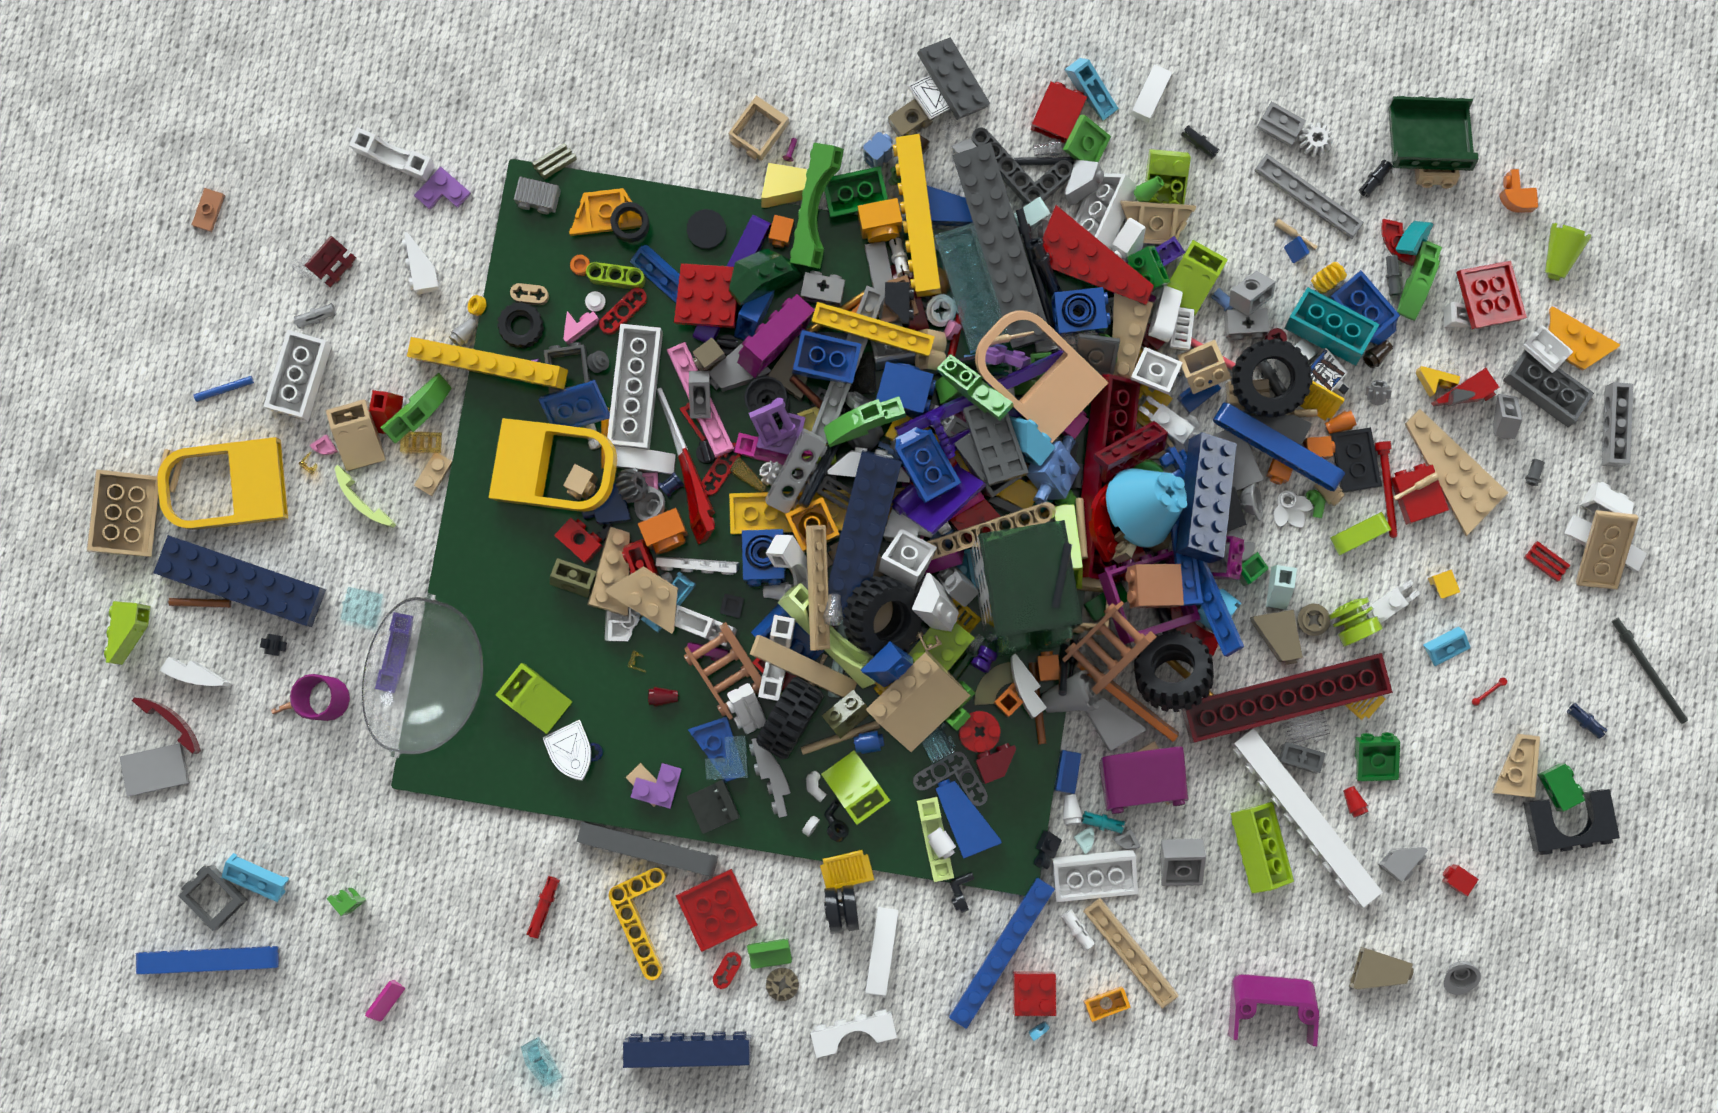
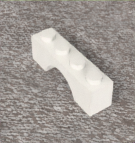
M358 127L349 144L354 152L424 182L428 181L435 166L431 158L413 150L400 149L387 143L375 134Z
M776 535L766 555L774 567L791 569L794 586L801 583L808 590L807 557L793 535Z
M774 615L770 640L790 649L796 620L794 618ZM766 662L758 697L778 701L781 697L786 671Z
M886 1009L875 1011L873 1016L867 1017L866 1014L855 1016L853 1021L847 1022L846 1019L835 1021L833 1026L826 1027V1024L815 1026L810 1034L816 1058L837 1053L840 1040L846 1034L853 1031L866 1032L877 1043L897 1038L891 1011L887 1012Z

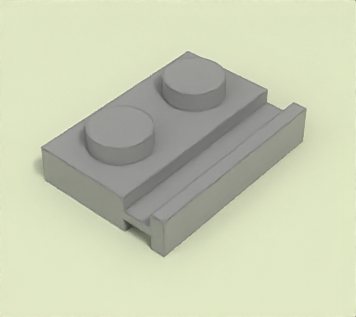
M1271 101L1256 128L1291 147L1306 120Z

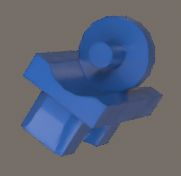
M1175 447L1166 448L1164 450L1166 453L1158 458L1159 462L1164 468L1173 464L1176 470L1170 474L1181 477L1184 480L1187 460L1185 450L1182 449L1178 453Z

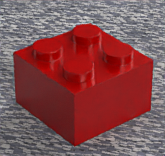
M984 499L951 518L948 523L956 531L1001 516ZM987 526L983 527L984 535L987 536L991 533V529ZM969 533L964 534L966 542H972V536Z
M1013 971L1014 1016H1056L1055 972Z

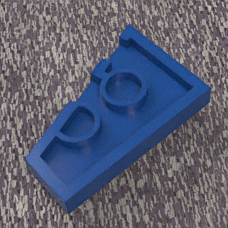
M727 717L688 729L726 782L746 775Z

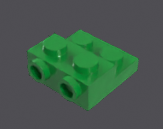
M1384 732L1381 736L1376 737L1371 733H1363L1361 737H1355L1357 781L1399 780L1400 740L1397 736H1394L1393 733Z

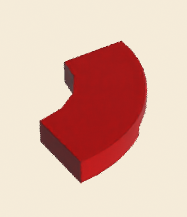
M1382 219L1381 232L1387 249L1392 255H1397L1399 261L1413 266L1417 255L1400 254L1396 251L1397 244L1404 233L1403 223Z

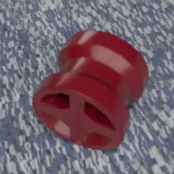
M1274 328L1269 331L1264 340L1279 338L1281 341H1287V335L1282 329Z

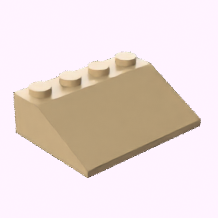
M96 469L86 552L152 556L158 502L157 476Z
M926 651L913 663L905 674L887 688L866 710L885 730L912 752L971 695L929 651Z

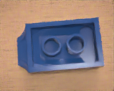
M1362 270L1352 276L1329 297L1339 304L1380 324L1370 341L1371 343L1379 345L1397 331L1396 325L1400 316L1399 313Z
M915 427L895 438V451L917 489L918 497L923 500L924 504L961 484L960 479L931 429L922 430Z

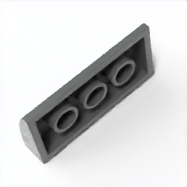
M1526 350L1522 352L1503 379L1505 383L1568 428L1577 421L1594 392L1562 369L1558 368L1553 373L1550 372Z

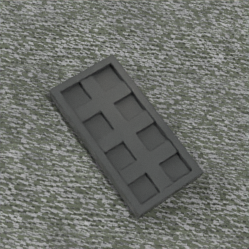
M951 37L924 47L917 52L956 120L985 109L990 105L989 100Z
M977 405L963 408V413L988 486L1028 475L1029 472L1009 414L1007 413L999 421L989 412L984 413Z

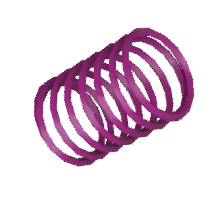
M318 674L305 675L295 682L290 692V703L295 713L302 718L310 720H335L344 714L350 702L349 690L346 685L338 678ZM323 681L330 689L331 700L326 710L317 714L310 705V694L312 689Z

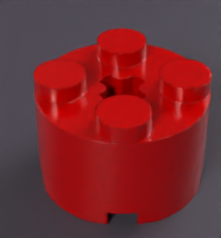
M984 711L970 713L971 717L958 729L961 744L969 751L977 753L992 749L1000 738L1001 731L998 721L994 716ZM975 727H982L984 729L982 731L983 737L980 735L976 737L974 735L976 733Z

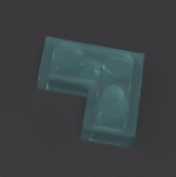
M746 736L725 737L726 758L705 759L706 780L748 777Z

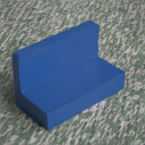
M1217 384L1195 394L1192 393L1189 387L1177 397V400L1190 414L1217 393L1221 387Z
M1066 750L1060 751L1054 791L1075 794L1081 753Z

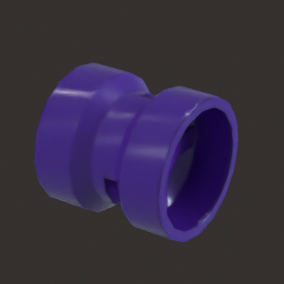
M981 645L977 657L973 658L971 664L980 671L988 673L991 669V663L997 659L998 654Z

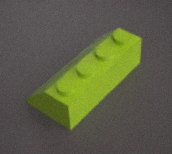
M1273 802L1230 813L1251 893L1271 891L1294 882Z

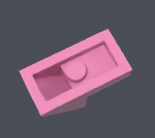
M567 311L563 338L567 344L573 343L600 322L594 311L585 313L580 317V322L578 323Z

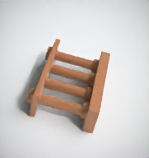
M1122 601L1116 606L1112 603L1104 611L1107 615L1077 645L1072 643L1065 650L1067 655L1062 659L1066 662L1073 656L1090 673L1096 683L1091 690L1096 695L1157 637L1152 631L1146 636L1143 633L1140 634L1118 612L1124 605ZM1111 617L1134 639L1136 645L1132 649L1126 647L1105 625ZM1098 630L1121 652L1120 655L1123 658L1119 662L1116 659L1113 660L1092 638ZM1085 643L1108 666L1109 672L1106 675L1103 672L1100 673L1079 651Z
M725 622L719 626L722 632L719 633L718 637L694 652H691L687 646L684 648L687 653L684 657L690 666L694 664L719 703L717 708L721 715H727L730 720L733 718L732 713L719 693L745 676H751L754 681L751 687L755 694H759L762 677ZM723 642L725 644L727 642L730 643L732 647L729 650L730 653L702 669L697 661L698 658ZM734 659L736 661L740 659L743 664L740 667L741 670L713 686L708 676Z

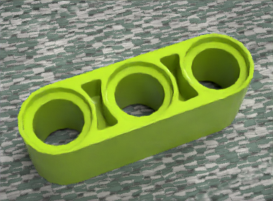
M598 262L590 263L586 268L589 280L596 285L633 289L643 288L646 283L645 276L639 268ZM594 270H601V274L598 277L591 276ZM615 272L621 273V276H620L619 279H617V280H612V279H611V276H612L613 273H615ZM634 275L641 276L640 281L637 283L631 282V278Z
M1380 512L1330 537L1340 556L1388 532L1391 528L1384 514Z

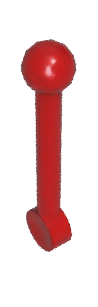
M1500 678L1496 685L1480 697L1474 698L1472 704L1478 706L1481 700L1498 687L1505 686L1507 679Z

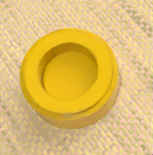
M473 295L468 301V312L480 316L486 308L485 298Z

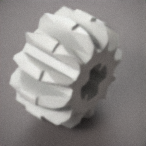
M1320 122L1316 123L1315 126L1310 123L1307 128L1302 129L1303 135H1300L1298 140L1302 142L1299 145L1300 148H1307L1304 152L1305 154L1311 151L1312 157H1315L1317 153L1319 156H1323L1324 151L1328 152L1331 149L1330 145L1333 143V139L1329 137L1332 135V132H1326L1327 125L1321 128ZM1315 137L1319 139L1317 142L1313 140Z

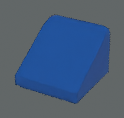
M1301 236L1296 237L1284 246L1292 263L1306 258L1309 254V250Z

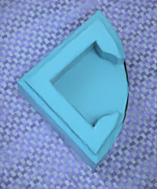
M1043 1021L1028 1033L1033 1041L1046 1033L1050 1027L1046 1021Z

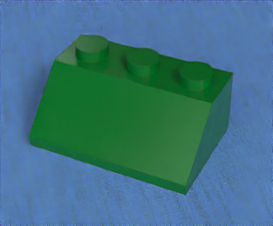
M881 166L833 176L824 190L830 218L858 212L859 205L888 200Z

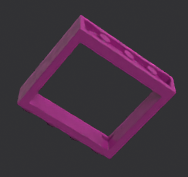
M1168 549L1157 552L1158 556L1152 557L1151 554L1139 557L1140 561L1135 563L1132 559L1123 562L1122 567L1119 568L1116 565L1104 568L1105 572L1099 574L1098 577L1108 606L1112 603L1116 606L1121 602L1113 580L1114 576L1126 573L1127 567L1136 564H1155L1165 561L1166 564H1175L1173 551L1169 552ZM1196 605L1180 606L1183 617L1138 632L1140 634L1143 633L1145 636L1150 631L1158 634L1201 619ZM1121 607L1118 612L1126 619L1123 607ZM1113 618L1120 641L1123 644L1134 642V639Z

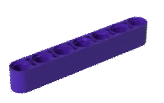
M752 215L727 266L734 267L736 261L759 252L772 223ZM696 326L693 338L704 343L710 338L715 340L721 327Z

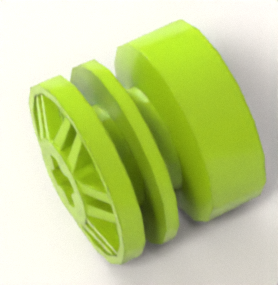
M1368 597L1347 602L1337 607L1328 615L1330 620L1337 617L1340 618V621L1332 624L1333 627L1343 625L1345 628L1338 634L1343 647L1383 629L1377 616L1371 618L1366 616V614L1373 610V607L1362 608V605L1370 602Z

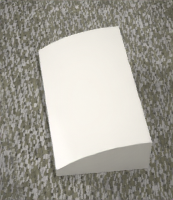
M1134 850L1052 858L1056 902L1138 894L1136 855Z

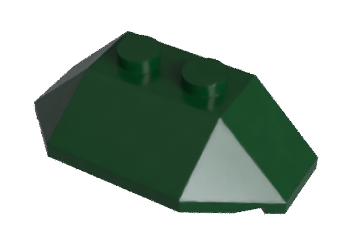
M766 248L735 262L728 291L741 306L803 278L804 275L794 263L790 262V259Z

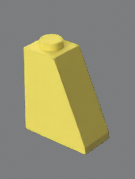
M768 163L761 196V207L768 208L802 200V192L807 179V169Z

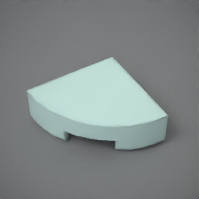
M1092 826L1074 836L1084 854L1090 851L1094 842Z

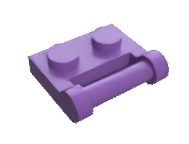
M776 398L771 404L749 413L764 447L792 436L797 432L795 424L791 422L788 416L785 402L782 398ZM778 412L784 424L783 429L779 430L772 415L773 413Z

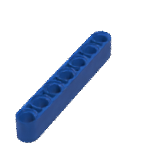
M1222 403L1213 418V422L1219 427L1329 491L1334 492L1345 475V472L1339 467L1229 403Z
M279 946L136 953V974L279 967Z

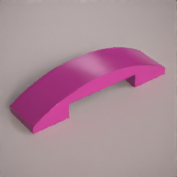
M743 433L738 434L734 453L764 462L773 461L774 463H780L782 466L784 465L788 455L757 448L759 437ZM806 450L801 456H812V452Z

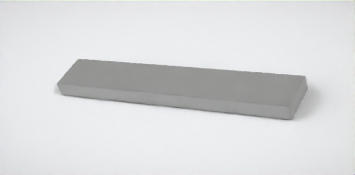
M1267 153L1254 170L1350 239H1353L1364 223Z

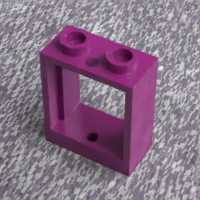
M1226 536V544H1230L1226 573H1211L1214 579L1240 580L1242 556L1245 549L1244 539Z

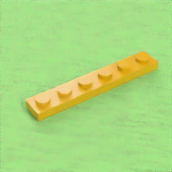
M820 302L816 304L811 321L814 324L926 357L930 355L935 338L932 335Z

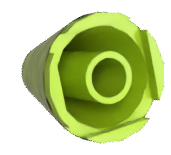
M1552 223L1545 273L1548 274L1547 278L1559 281L1560 278L1565 279L1590 241L1591 234L1584 236L1585 231L1567 225L1559 228L1557 227L1558 223Z

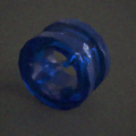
M589 743L590 748L595 746V750H599L598 755H595V758H591V761L599 760L603 755L602 747L597 743Z

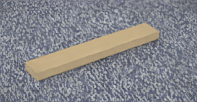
M826 525L806 526L810 650L830 649Z
M757 635L750 655L841 698L855 690L857 684L855 680L766 637Z
M1101 898L1084 909L1083 912L1162 1009L1178 998V993Z

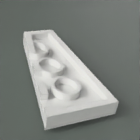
M659 556L656 558V566H661V570L672 571L674 567L681 568L683 572H693V569L701 570V573L718 571L725 575H734L739 570V562Z

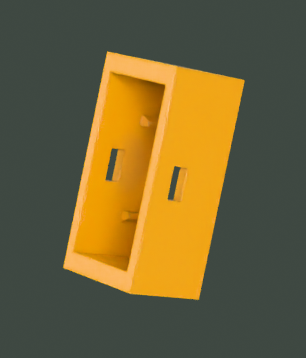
M1122 986L1083 1001L1092 1022L1131 1008ZM1104 997L1110 998L1112 1000L1111 1008L1103 1009L1100 1006L1101 999Z

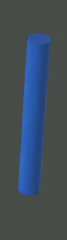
M248 376L193 394L195 401L198 402L253 384L254 380L252 376Z

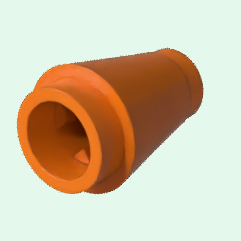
M1351 410L1348 412L1343 411L1325 423L1329 434L1351 430L1357 425Z

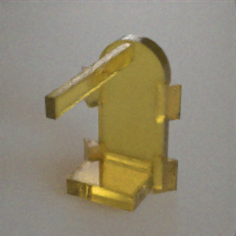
M309 452L298 464L313 475L318 467L315 463L309 468L306 466L307 463L304 462L312 453Z
M633 651L628 667L646 673V670L632 666L636 662L634 661L635 656L643 657L639 652Z

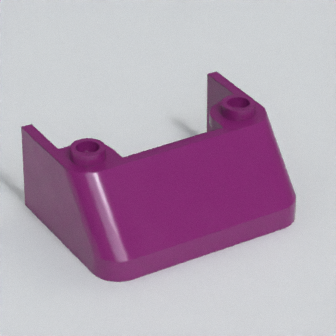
M1238 974L1233 978L1231 983L1229 1037L1233 1040H1238L1239 1019H1251L1256 1014L1257 1003L1298 1007L1299 1020L1308 1025L1307 1043L1317 1047L1319 1009L1315 987L1312 982L1306 979Z

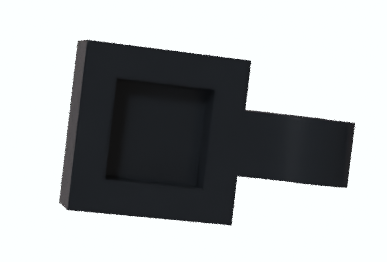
M1043 830L1035 848L1039 853L1033 864L1038 868L1042 866L1048 869L1051 864L1050 858H1055L1062 840L1050 831Z

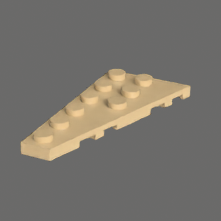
M1419 409L1405 423V426L1422 453L1425 463L1428 466L1433 464L1435 472L1439 476L1438 480L1444 497L1454 512L1456 520L1461 525L1463 533L1467 536L1509 492Z

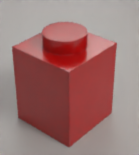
M1453 864L1448 866L1443 872L1444 878L1442 882L1461 895L1468 896L1479 879L1459 865Z

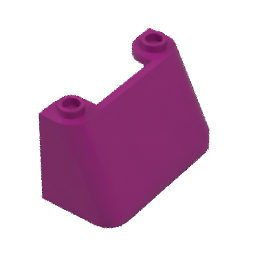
M1183 747L1108 755L1102 757L1099 762L1106 812L1111 811L1112 814L1123 813L1124 809L1128 806L1160 802L1173 803V806H1182L1189 800Z

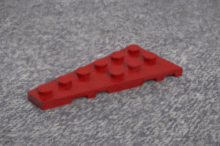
M1056 205L1043 235V245L1046 252L1050 254L1049 262L1052 269L1147 305L1154 285Z

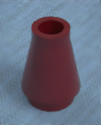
M658 687L648 689L649 705L657 707L678 702L677 690Z

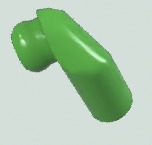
M1315 489L1308 490L1306 498L1314 505L1312 517L1322 518L1326 500L1319 491Z

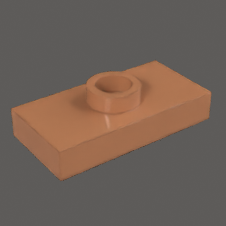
M204 188L191 225L213 232L225 195Z

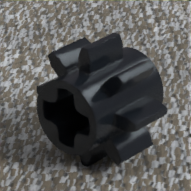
M267 634V639L261 638L260 648H265L264 654L280 656V651L286 652L287 642L282 641L283 636Z

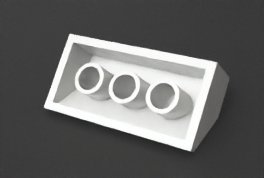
M1104 173L1103 181L1099 184L1098 190L1084 198L1075 221L1111 250L1112 243L1125 219L1121 200L1133 201L1135 196L1134 190L1137 185L1126 174Z

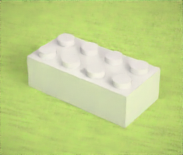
M287 330L263 407L273 412L309 421L332 345L326 340Z

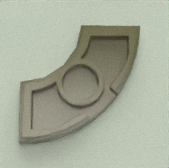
M1011 662L1000 664L984 675L977 686L974 705L994 704L993 702L996 700L998 691L1004 685L1014 682Z

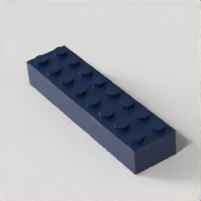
M862 450L828 582L830 614L845 617V614H843L844 607H847L848 602L846 601L849 596L853 595L852 591L856 587H860L863 581H870V578L873 577L902 464L900 459Z
M167 535L153 572L168 579L308 627H313L326 591L324 588Z

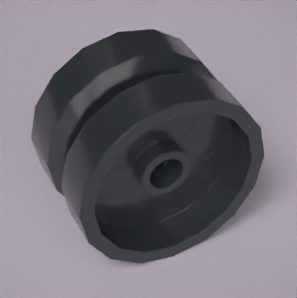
M853 884L842 887V899L838 898V892L835 887L825 888L826 902H824L830 933L834 934L842 931V919H845L848 931L859 930Z

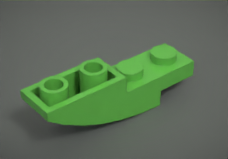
M1422 241L1411 275L1406 280L1397 308L1399 315L1413 321L1416 320L1435 278L1440 263L1438 259L1442 249L1441 246L1429 241Z
M951 354L938 366L937 371L984 413L989 412L1000 421L1013 407L1012 401L985 383L979 374Z
M437 373L409 398L410 402L380 428L396 444L409 431L414 432L432 415L452 389L440 373Z
M899 396L883 402L877 399L843 414L823 429L829 447L867 435V430L905 418L906 414Z

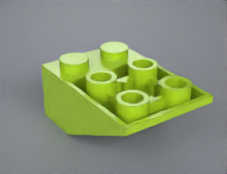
M1149 149L1145 182L1156 176H1159L1164 182V186L1159 189L1149 202L1184 204L1191 156L1188 152Z
M1192 240L1170 278L1171 283L1166 285L1183 293L1180 303L1181 308L1194 309V316L1197 314L1228 259Z
M113 601L112 606L109 608L110 626H108L106 632L108 638V646L104 650L106 663L123 665L149 625L151 606Z
M524 663L518 666L496 694L499 699L546 734H548L572 703L569 698Z
M855 750L821 774L856 825L890 801Z

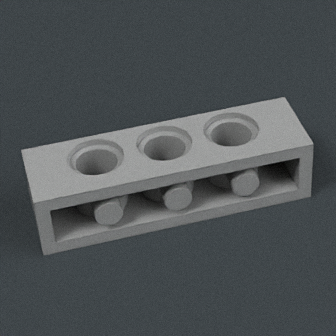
M1613 382L1605 386L1601 466L1623 467L1630 464L1633 384Z
M805 428L802 429L765 498L766 504L784 513L795 509L799 493H803L808 485L806 481L810 474L813 475L818 465L816 462L819 456L823 457L827 450L824 438ZM806 450L812 452L810 458H803L801 455ZM796 468L803 470L799 476H794L792 471ZM785 486L793 487V491L789 494L784 493L782 490Z

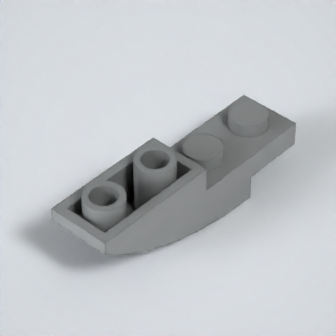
M754 738L749 747L751 755L756 756L757 764H754L756 776H761V779L770 778V782H767L769 794H773L775 802H771L773 812L778 814L779 818L787 816L783 795L790 794L791 792L786 777L772 753L760 747L756 742L757 738Z

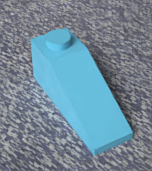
M1079 58L1065 69L1077 90L1083 92L1084 96H1087L1086 101L1102 120H1105L1119 109L1089 59Z

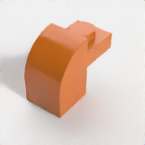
M1511 169L1503 178V186L1507 189H1504L1499 194L1502 204L1513 212H1533L1538 208L1537 188H1521L1519 169Z
M1013 682L993 703L1009 717L1023 701L1019 698Z

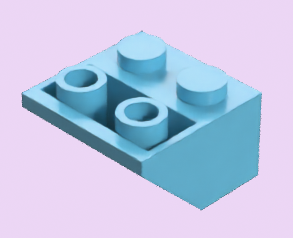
M1009 416L1024 461L1041 466L1055 449V446L1050 442L1051 438L1047 434L1041 433L1037 429L1038 425L1031 419L1024 420L1021 417Z

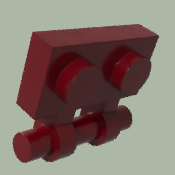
M330 236L304 266L321 280L327 274L329 278L324 283L331 288L335 282L338 283L341 280L340 277L347 269H351L352 263L357 258L352 253L347 258H344L343 255L347 249L333 236ZM337 261H340L341 264L333 272L331 268L337 263Z

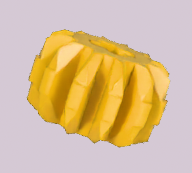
M1332 262L1314 275L1311 282L1320 294H1324L1342 282L1347 274L1342 265L1338 262Z

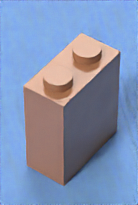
M1136 564L1127 567V600L1130 608H1175L1184 605L1181 564Z

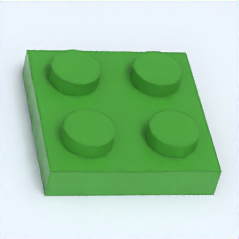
M1080 115L1063 150L1075 160L1099 162L1111 136L1086 115Z

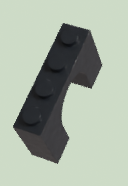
M1610 789L1584 792L1588 820L1585 828L1574 836H1566L1557 829L1553 820L1549 799L1523 802L1532 850L1540 852V855L1552 854L1553 849L1560 848V852L1573 850L1572 846L1580 845V848L1593 847L1595 842L1605 845L1613 843V839L1620 838Z

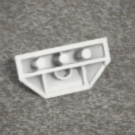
M855 447V451L851 450L828 469V474L855 477L862 450L867 451V448ZM876 449L875 451L876 454L894 458L892 454H888L887 450ZM901 467L897 481L909 482V475Z

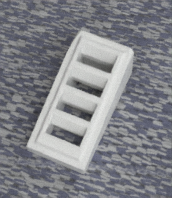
M1179 307L1169 348L1190 351L1194 309ZM1175 338L1186 340V342L1175 340Z

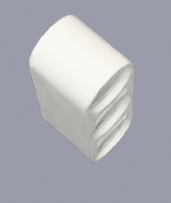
M1166 285L1160 288L1148 331L1149 336L1169 342L1175 328L1183 293Z

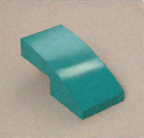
M1413 221L1400 238L1396 251L1400 254L1417 255L1422 241L1427 242L1434 224L1432 222Z

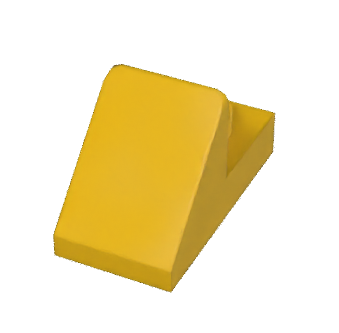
M1424 366L1416 369V375L1429 397L1435 395L1438 383L1439 387L1451 389V387L1459 384L1460 376Z

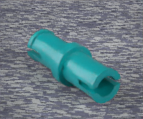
M1087 811L1083 813L1084 819L1081 821L1082 824L1099 827V830L1102 831L1106 829L1120 834L1124 830L1122 826L1125 825V821L1109 818L1105 814L1101 816Z

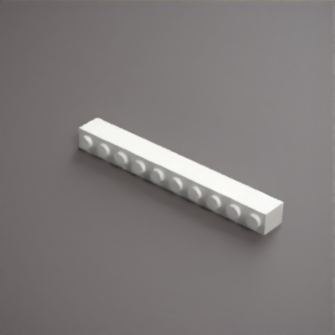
M1255 729L1247 730L1231 743L1234 747L1232 748L1233 753L1239 759L1241 757L1247 763L1244 765L1251 775L1255 773L1259 779L1257 781L1259 786L1264 791L1268 790L1272 795L1270 799L1277 808L1281 807L1284 810V818L1290 824H1295L1298 828L1296 833L1302 840L1306 839L1310 843V851L1316 857L1318 855L1324 861L1322 863L1324 869L1328 873L1332 872L1336 877L1334 880L1342 890L1345 888L1350 894L1347 896L1354 906L1358 905L1364 908L1382 894L1381 889Z

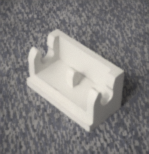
M1543 325L1522 346L1552 373L1573 353L1568 346Z

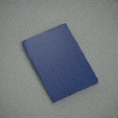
M595 380L540 396L539 398L550 424L583 427L610 418L609 410Z

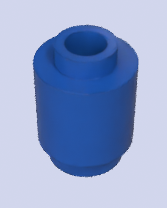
M878 730L854 736L856 753L881 751V746H884L883 735L878 734Z

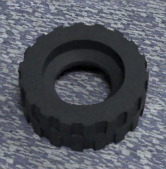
M512 303V305L506 306L501 311L500 317H498L497 327L500 335L507 344L512 345L514 348L525 349L526 347H531L543 335V319L539 312L528 303ZM517 316H525L531 323L530 330L524 335H517L511 329V322Z

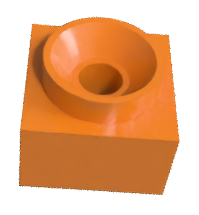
M676 508L638 523L647 547L650 550L654 549L656 554L668 552L686 543L684 536H687L688 532Z

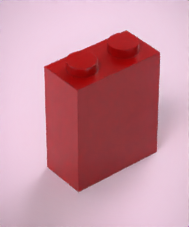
M1050 81L1030 130L1066 144L1084 107L1087 96H1084V93L1079 90L1066 88L1060 82L1054 83Z
M1423 463L1414 466V471L1407 472L1404 469L1394 473L1395 477L1391 478L1395 495L1413 487L1416 482L1435 473L1433 464L1426 466ZM1439 480L1420 490H1414L1397 500L1406 525L1449 510Z

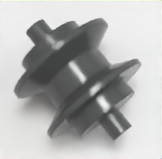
M596 351L587 357V365L592 372L599 373L608 368L609 358L604 352Z

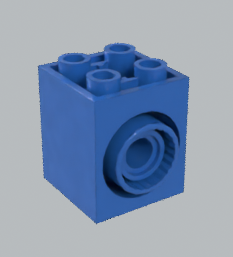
M1103 287L1054 292L1051 298L1054 330L1062 338L1076 337L1079 334H1103L1108 325L1111 324L1110 313H1106V305H1108L1107 292L1104 293ZM1073 310L1079 311L1081 316H1075Z
M886 362L876 400L879 399L880 402L899 396L905 414L916 418L929 411L931 400L928 399V396H933L936 380H933L934 374L922 371L909 364Z
M783 529L742 530L743 580L745 583H748L749 587H759L761 583H768L769 586L786 582V568L774 567L768 557L765 559L759 558V553L763 550H768L776 535H785Z

